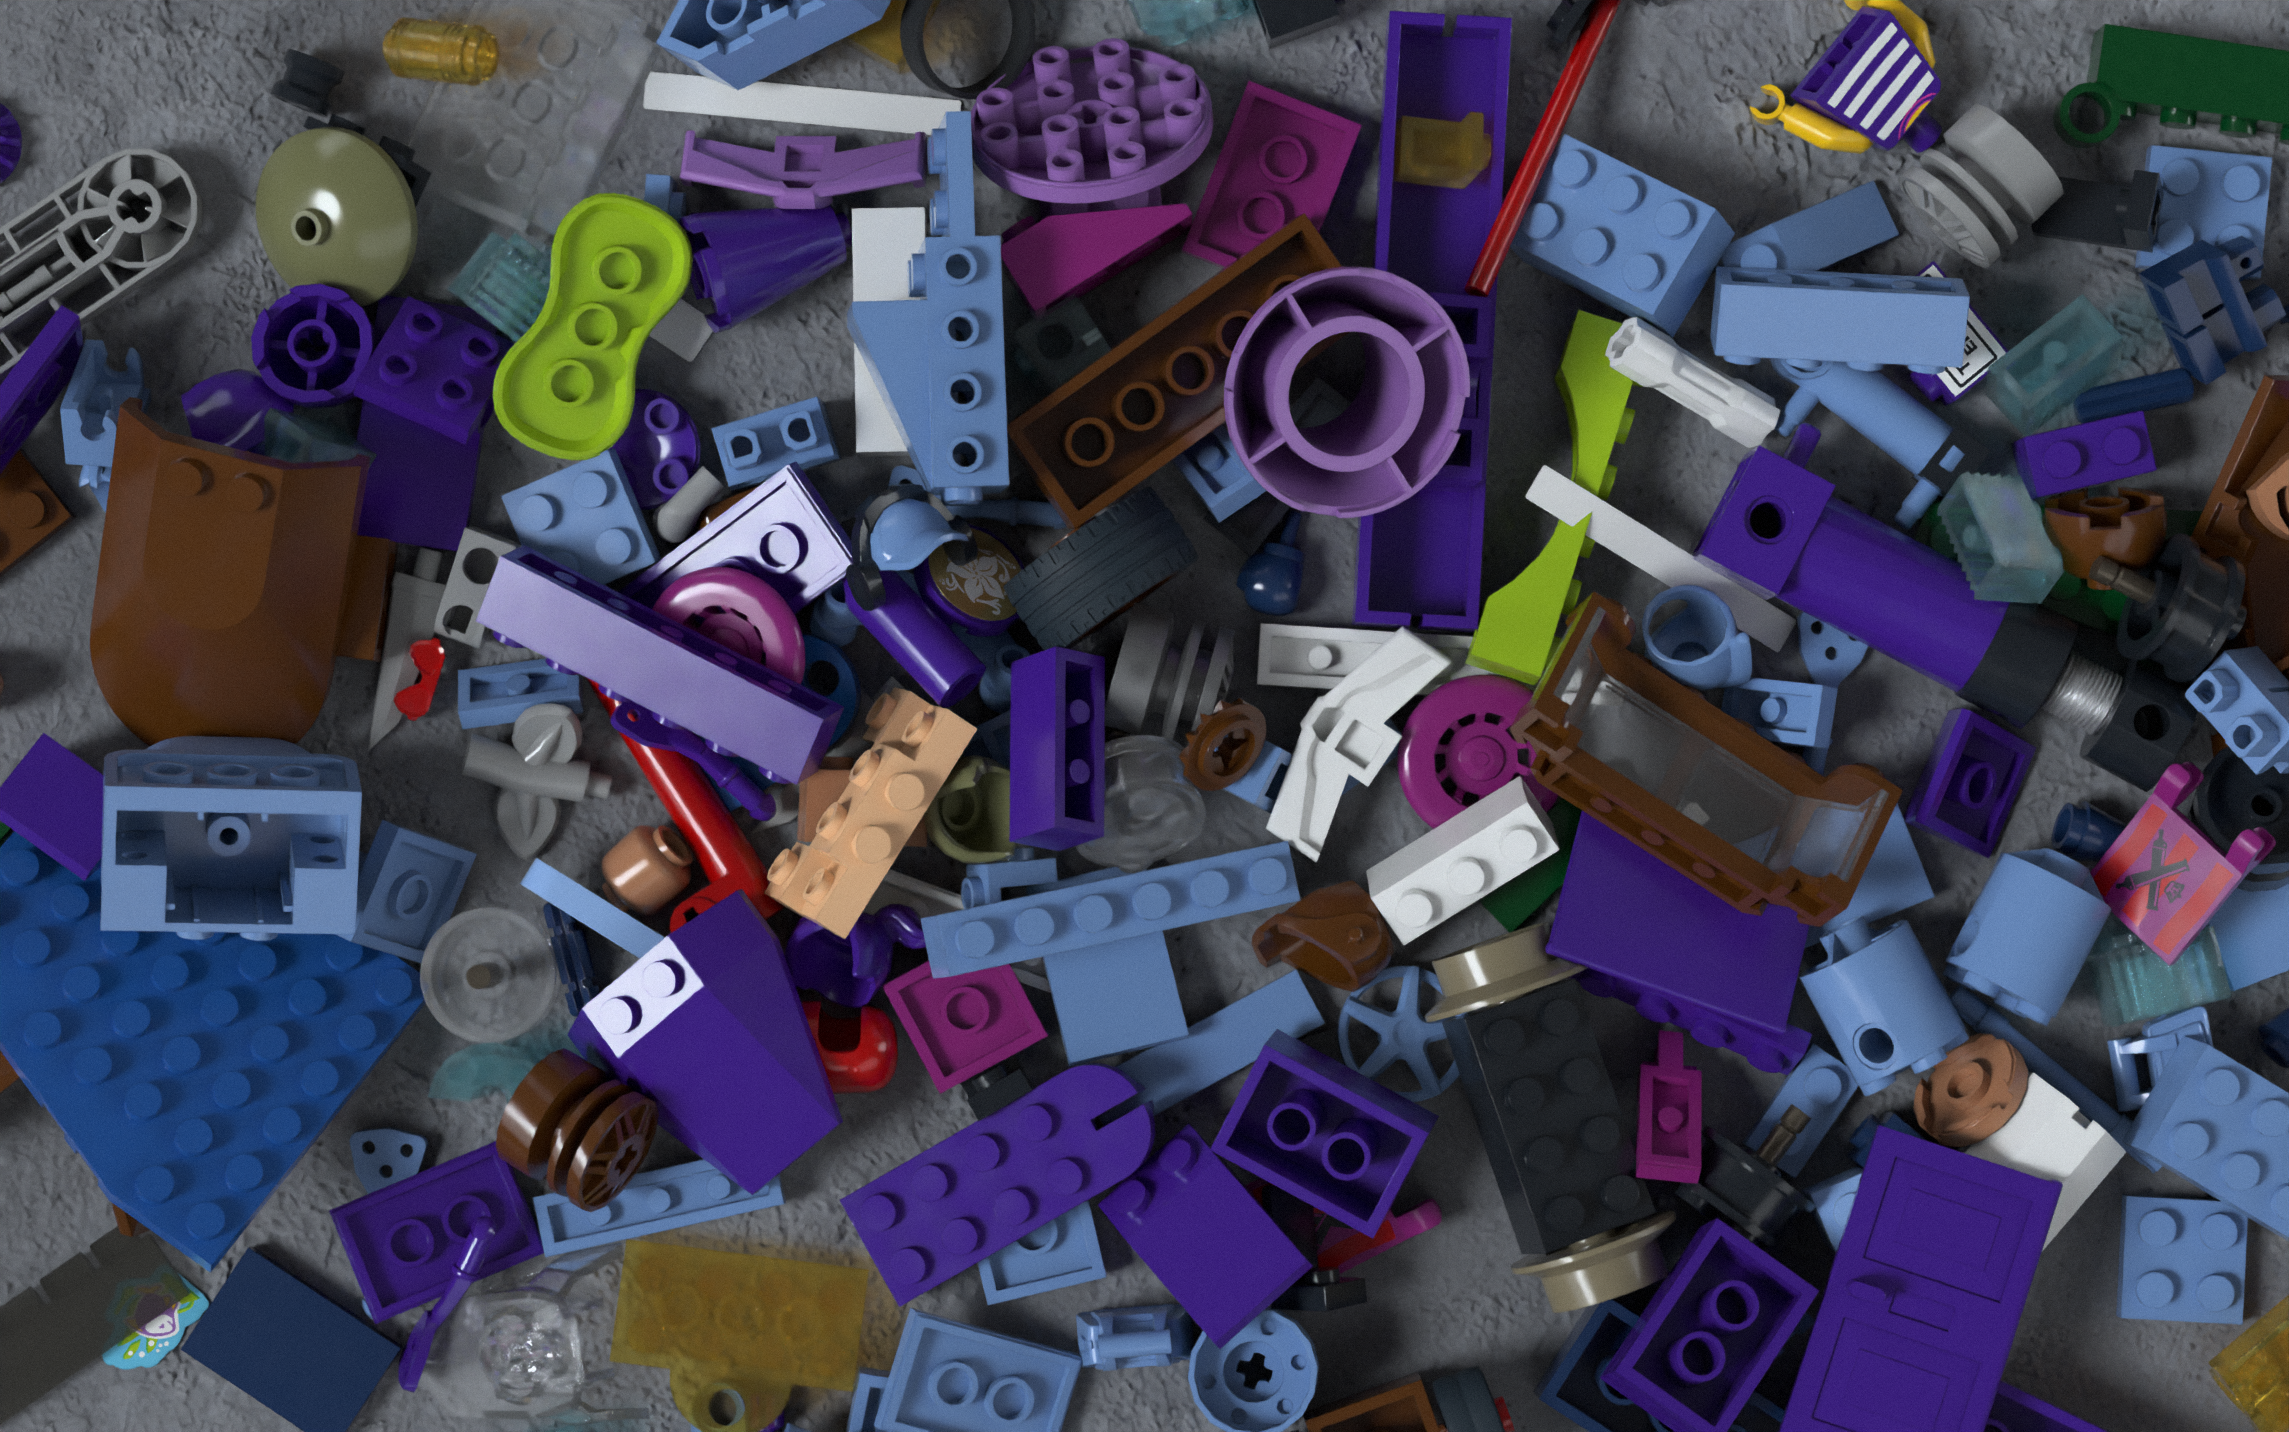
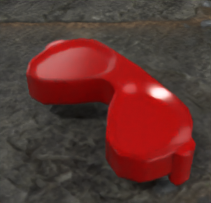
M440 638L418 640L410 645L409 655L415 667L422 674V680L420 683L411 685L396 693L393 700L397 709L407 715L409 720L416 721L418 717L424 716L430 709L446 658L445 649L441 645L442 641Z

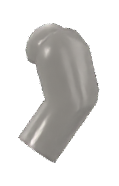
M704 466L667 503L660 505L655 510L652 522L662 540L669 543H678L688 539L694 531L701 512L725 488Z

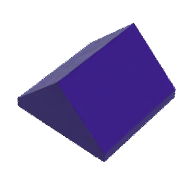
M1964 708L1948 710L1904 813L1905 823L1989 859L2036 747L1970 710Z
M43 732L0 786V821L85 881L101 867L104 775Z

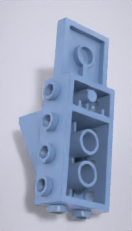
M971 111L945 112L939 128L932 129L931 137H928L927 143L929 174H940V191H934L933 198H930L931 235H942V237H925L918 253H911V260L907 262L908 296L919 297L920 300L852 302L847 312V327L921 477L926 491L933 495H941V502L945 506L978 505V501H982V494H1000L1009 486L1000 235L975 236ZM956 333L961 336L963 341H956ZM958 393L964 398L965 404L958 403ZM960 454L965 457L967 467L960 466Z

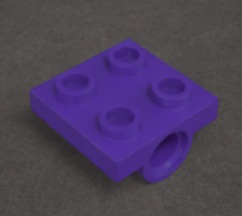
M408 296L357 378L354 396L466 445L473 432L479 434L483 431L494 411L493 386L495 375L501 361L515 343Z

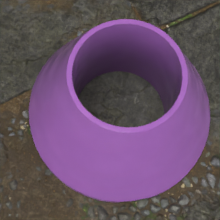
M1338 267L1311 273L1295 280L1269 298L1256 311L1239 336L1231 354L1224 385V409L1229 436L1237 455L1250 475L1274 497L1303 512L1308 511L1316 514L1337 516L1338 518L1368 516L1400 504L1422 489L1440 471L1456 447L1461 435L1457 431L1463 415L1465 398H1470V374L1466 352L1460 335L1443 308L1425 291L1406 279L1386 271L1367 267ZM1342 332H1357L1364 348L1366 364L1363 383L1356 398L1342 414L1325 424L1306 428L1296 427L1289 408V387L1292 375L1299 361L1311 347L1321 340Z

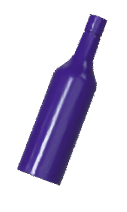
M879 571L886 593V603L872 611H865L858 605L851 593L847 578H843L845 603L851 613L940 707L948 708L956 704L980 682L985 674L986 666L896 571Z

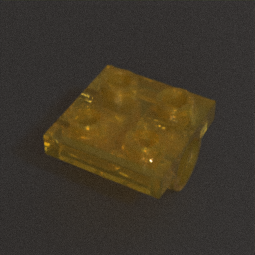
M2289 1295L2208 1362L2211 1367L2208 1372L2213 1380L2246 1416L2256 1432H2286L2289 1429Z

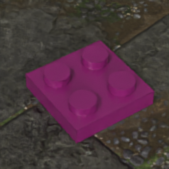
M927 961L882 986L940 1094L1048 1036L1011 964L933 979L930 963Z

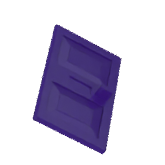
M1877 1125L1779 1432H1984L2062 1191V1182L2056 1179H2049L2047 1181Z

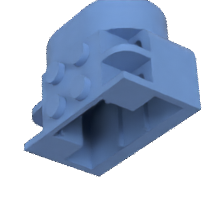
M180 736L160 741L145 750H120L106 754L104 757L100 931L176 932L179 937L191 940L208 939L213 937L215 932L240 933L241 937L255 941L272 940L278 936V933L355 934L362 789L357 763L348 757L339 755L311 754L305 749L285 740L256 737Z

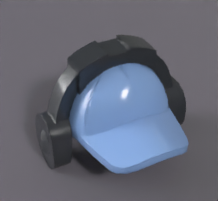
M900 484L887 486V490L879 494L869 495L854 512L856 521L851 538L853 563L849 564L846 568V578L855 601L865 611H872L886 603V593L879 571L913 569L940 545L943 546L949 559L957 566H964L977 559L978 548L968 523L960 515L951 514L941 500L932 493L925 491L922 485Z

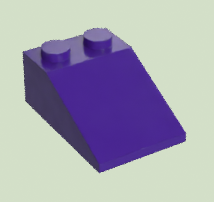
M1188 1123L1135 1173L1130 1175L1106 1196L1098 1206L1212 1342L1221 1349L1313 1266L1220 1155L1210 1151L1211 1146Z

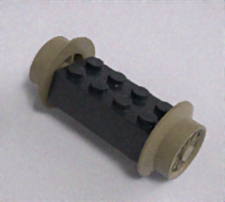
M1543 922L1471 945L1433 960L1432 964L1443 997L1425 1015L1426 1022H1432L1465 1013L1443 1021L1442 1024L1521 1254H1530L1513 1263L1511 1269L1513 1274L1540 1277L1552 1312L1561 1313L1614 1299L1648 1286L1667 1276L1669 1271L1657 1238L1676 1220V1215L1674 1211L1655 1212L1644 1178L1636 1177V1154L1576 980L1574 978L1559 981L1588 967L1546 953L1545 948L1550 939L1551 928L1549 922Z

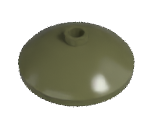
M320 127L298 133L282 143L270 156L263 168L257 187L255 202L256 221L263 248L281 278L291 288L298 285L323 284L342 290L360 307L372 304L390 294L400 284L411 266L418 237V222L414 199L404 175L393 159L379 145L364 135L339 127ZM311 219L316 225V233L311 226Z

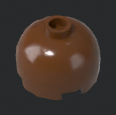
M2118 487V497L2097 496L2088 498V488L2048 497L2045 499V513L2042 516L2045 545L2055 563L2069 575L2087 579V586L2089 588L2113 590L2110 585L2105 586L2089 578V571L2093 562L2098 556H2103L2117 563L2119 567H2126L2138 574L2150 567L2155 562L2165 543L2167 511L2164 509L2163 495L2145 489Z

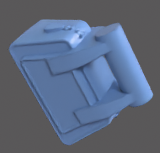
M2188 1003L2170 1012L2162 1013L2144 1023L2142 1026L2143 1035L2107 1040L2119 1111H2131L2142 1108L2183 1036L2213 1047L2206 1008L2196 1003ZM2134 1053H2146L2151 1087L2140 1089Z
M1181 1304L1102 1309L1081 1312L1076 1315L1079 1355L1082 1357L1081 1368L1095 1367L1097 1370L1115 1371L1122 1368L1172 1366V1364L1179 1363L1180 1360H1189L1191 1351L1194 1348L1192 1317Z

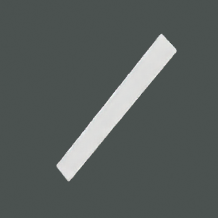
M648 71L646 73L643 107L653 110L915 134V132H925L926 135H931L932 129L939 128L945 112L961 111V101L759 81L738 91L705 76Z
M1546 465L1542 466L1525 496L1529 501L1572 527L1592 512L1586 536L1671 588L1680 585H1696L1714 592L1730 607L1738 629L1776 652L1780 651L1796 624V619L1697 562L1691 554Z

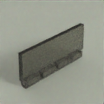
M116 1226L90 1244V1249L101 1267L95 1269L86 1255L80 1251L39 1280L43 1290L51 1300L49 1303L45 1304L37 1291L29 1286L0 1306V1425L191 1294V1291L151 1233L143 1238H140L139 1235L129 1237L120 1234L119 1228Z

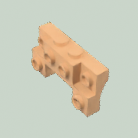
M896 687L893 688L890 695L887 693L882 694L869 710L865 720L869 728L862 739L871 744L872 747L870 750L865 751L854 764L849 775L850 782L839 800L831 804L820 818L816 827L817 834L810 846L796 842L791 850L788 848L784 849L774 860L767 875V879L771 883L764 894L792 912L813 921L844 939L848 936L977 731L976 727L949 709L931 705L913 692Z

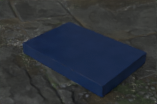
M250 1246L181 1350L304 1432H347L403 1346L255 1247Z

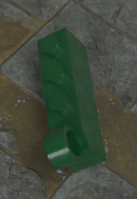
M2104 24L2093 34L2087 82L2073 87L2059 99L2053 113L2054 127L2060 138L2067 144L2077 148H2090L2107 139L2116 130L2120 120H2135L2136 113L2160 116L2159 125L2174 129H2195L2196 122L2220 125L2219 133L2229 137L2255 138L2256 131L2280 134V143L2289 145V51ZM2079 97L2091 98L2102 107L2104 124L2100 132L2086 134L2073 126L2069 118V108L2073 99Z

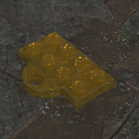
M627 1239L609 1361L611 1363L670 1370V1388L677 1408L689 1423L702 1432H762L772 1425L786 1408L793 1385L854 1393L870 1271L869 1269ZM724 1390L738 1392L745 1402L743 1417L737 1423L729 1426L716 1423L710 1413L712 1399L716 1394Z

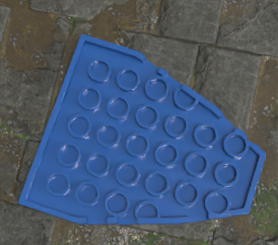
M14 831L0 847V1051L42 1108L45 1106L64 1132V1139L74 1153H79L98 1179L99 1188L108 1200L211 1273L434 994L436 984L397 956L350 942L336 934L278 933V936L272 940L255 941L241 937L240 933L215 932L211 938L191 940L179 937L176 932L100 931L101 867L84 881Z

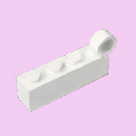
M925 207L852 209L853 302L920 300L919 297L908 296L907 262L911 260V253H918L925 237H940V235H931L930 223H928ZM854 342L856 453L859 457L910 456ZM966 459L961 465L962 467H967Z

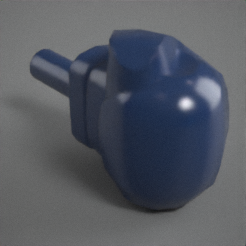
M1288 511L1279 544L1265 543L1262 553L1249 557L1239 570L1236 585L1240 590L1244 591L1248 607L1267 615L1285 616L1293 613L1298 606L1305 554L1293 547L1302 518L1300 513Z

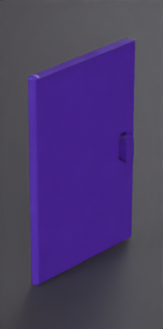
M1582 811L1550 939L1545 951L1556 957L1782 1036L1787 1030V1019L1810 925L1799 923L1796 917L1798 913L1791 908L1769 903L1762 916L1742 913Z

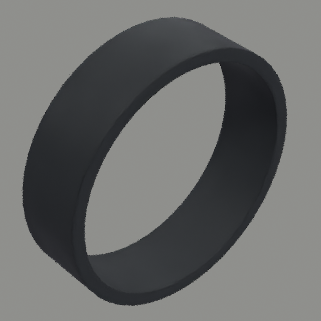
M933 0L906 1L900 24V40L903 54L915 76L928 87L958 98L977 99V96L982 91L986 90L1004 74L1006 76L993 88H1007L1026 66L1035 40V16L1030 0H1008L1012 15V33L1003 59L996 69L983 80L973 85L959 88L950 87L942 82L933 72L926 58L923 44V28L928 9Z

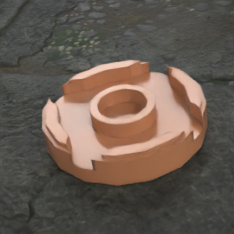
M1979 1033L1970 1036L1966 1042L1946 1052L1948 1057L1933 1066L1936 1070L1930 1075L1928 1081L1926 1082L1921 1078L1916 1088L1913 1110L1918 1125L1943 1146L1964 1147L1981 1142L2007 1122L2017 1110L2027 1087L2028 1069L2023 1055L2008 1041L1996 1039L1992 1034Z

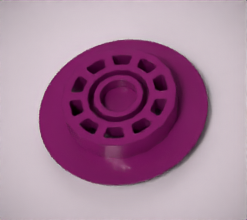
M728 567L699 569L673 582L656 601L652 610L801 685L805 668V647L800 626L792 609L783 597L762 579L745 571ZM717 606H721L724 612H720ZM699 615L706 620L700 624L695 621V617Z
M1493 675L1467 676L1438 687L1428 694L1413 710L1399 740L1397 754L1398 775L1409 804L1416 814L1431 828L1438 827L1475 804L1462 800L1465 792L1477 794L1478 801H1480L1490 793L1509 783L1515 772L1524 775L1522 779L1546 814L1552 808L1559 795L1538 783L1530 768L1537 755L1529 741L1526 744L1517 743L1515 738H1512L1506 731L1512 725L1519 709L1535 695L1534 691L1523 684L1504 677ZM1486 713L1501 716L1497 723L1485 720ZM1474 714L1473 721L1463 725L1459 724V719ZM1448 728L1453 730L1447 742L1439 741ZM1528 748V762H1519L1518 749ZM1444 753L1445 764L1435 768V755ZM1449 776L1456 784L1452 792H1448L1441 784Z

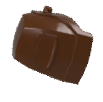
M1353 880L1325 889L1322 887L1302 897L1301 901H1298L1294 906L1282 914H1275L1262 924L1252 936L1253 950L1259 962L1266 968L1281 960L1317 980L1351 992H1355L1375 979L1388 965L1394 952L1393 940L1381 912L1371 900L1370 895Z

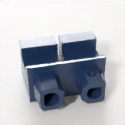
M2243 236L2229 240L2217 247L2204 240H2200L2138 273L2158 319L2163 321L2161 323L2180 368L2189 371L2191 376L2205 385L2225 374L2227 371L2224 364L2242 352H2254L2267 347L2263 332L2286 316L2278 295L2273 288L2263 283L2245 294L2240 282L2263 269L2264 262L2255 243Z

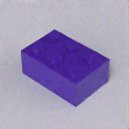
M1276 1029L1264 1044L1210 1151L1373 1239L1384 1222L1439 1116Z
M1716 1218L1698 1229L1600 1376V1379L1674 1432H1727L1819 1290Z

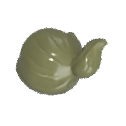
M963 751L924 813L925 826L929 837L944 854L964 863L1007 861L1015 855V848L1019 843L1009 842V767L989 757L979 755L964 757Z

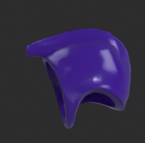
M234 369L216 374L196 384L188 392L181 395L192 438L264 456L271 453L279 444L285 434L286 426L294 413V404L284 400L265 384L261 375L255 371Z

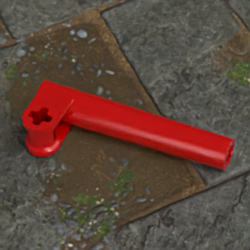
M586 678L611 719L620 701L604 695L599 690L598 683ZM628 713L629 719L635 722L634 716ZM619 732L711 883L674 909L670 918L671 933L688 922L685 916L690 911L695 910L700 915L740 889L745 892L765 921L785 909V906L764 894L771 883L767 879L768 870L699 763L677 751L643 746Z

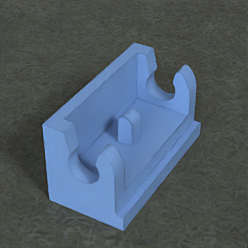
M86 339L60 407L66 464L112 467L120 405L129 397L142 399L141 411L145 414L147 413L152 399L151 389L144 386L142 359L134 348H129L125 364L128 369L118 372L112 370L107 365L108 353L103 341Z

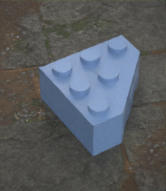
M679 0L656 44L695 72L739 91L881 20L891 0Z

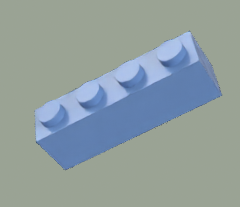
M1716 266L1710 338L1715 355L1724 356V360L1739 365L1757 364L1761 361V358L1785 359L1787 364L1800 368L1819 367L1822 365V361L1847 362L1848 367L1861 371H1877L1883 369L1884 364L1908 365L1910 370L1917 373L1939 374L1945 371V367L1962 368L1970 296L1962 278Z

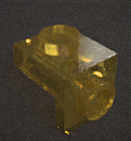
M1469 112L1461 122L1401 116L1396 122L1394 181L1465 189L1488 166L1491 155V137L1488 133H1484L1483 113Z

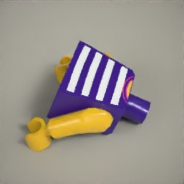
M1843 0L1849 8L1858 12L1790 95L1798 103L1793 106L1787 104L1782 90L1775 85L1767 84L1761 86L1760 89L1763 93L1773 96L1779 101L1778 108L1772 113L1765 114L1761 113L1757 108L1750 106V112L1758 123L1773 125L1782 121L1784 122V130L1821 149L1861 154L1870 147L1889 151L1902 138L1915 152H1923L1933 145L1942 131V126L1925 111V108L1941 89V81L1933 71L1936 61L1927 24L1900 0Z

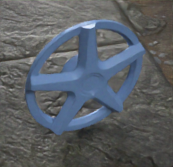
M1395 966L1383 969L1370 983L1350 993L1339 1017L1338 1044L1345 1065L1371 1080L1376 1079L1395 1061L1405 1060L1419 1081L1422 1090L1393 1092L1412 1102H1419L1441 1094L1460 1075L1454 1059L1449 1070L1438 1080L1427 1052L1429 1043L1447 1038L1442 1022L1454 1017L1426 1022V1019L1420 1013L1421 981L1431 985L1443 995L1437 975L1417 966ZM1403 977L1402 989L1395 1011L1388 1012L1359 1000L1375 984L1387 979ZM1350 1017H1354L1378 1033L1379 1045L1360 1068L1356 1064L1349 1046L1348 1026Z

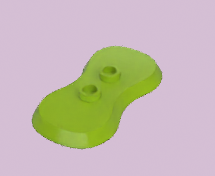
M598 193L585 198L575 205L563 218L556 230L552 244L550 284L544 306L535 323L507 352L497 369L494 379V410L500 424L518 441L552 457L567 460H588L608 450L623 435L629 425L633 412L636 367L641 350L651 331L683 296L692 273L693 256L691 243L686 231L674 218L648 202L616 193Z

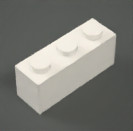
M1519 776L1366 870L1371 900L1402 944L1406 945L1559 851L1560 848L1553 823L1522 777Z

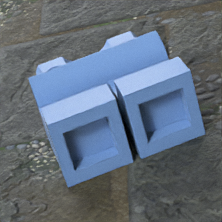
M818 397L711 428L728 486L732 493L763 484L785 466L797 461L803 471H807L842 460L825 402Z
M2258 646L2224 651L2190 686L2185 693V697L2198 712H2201L2225 739V743L2239 758L2243 759L2256 775L2267 771L2272 766L2280 774L2289 773V681Z

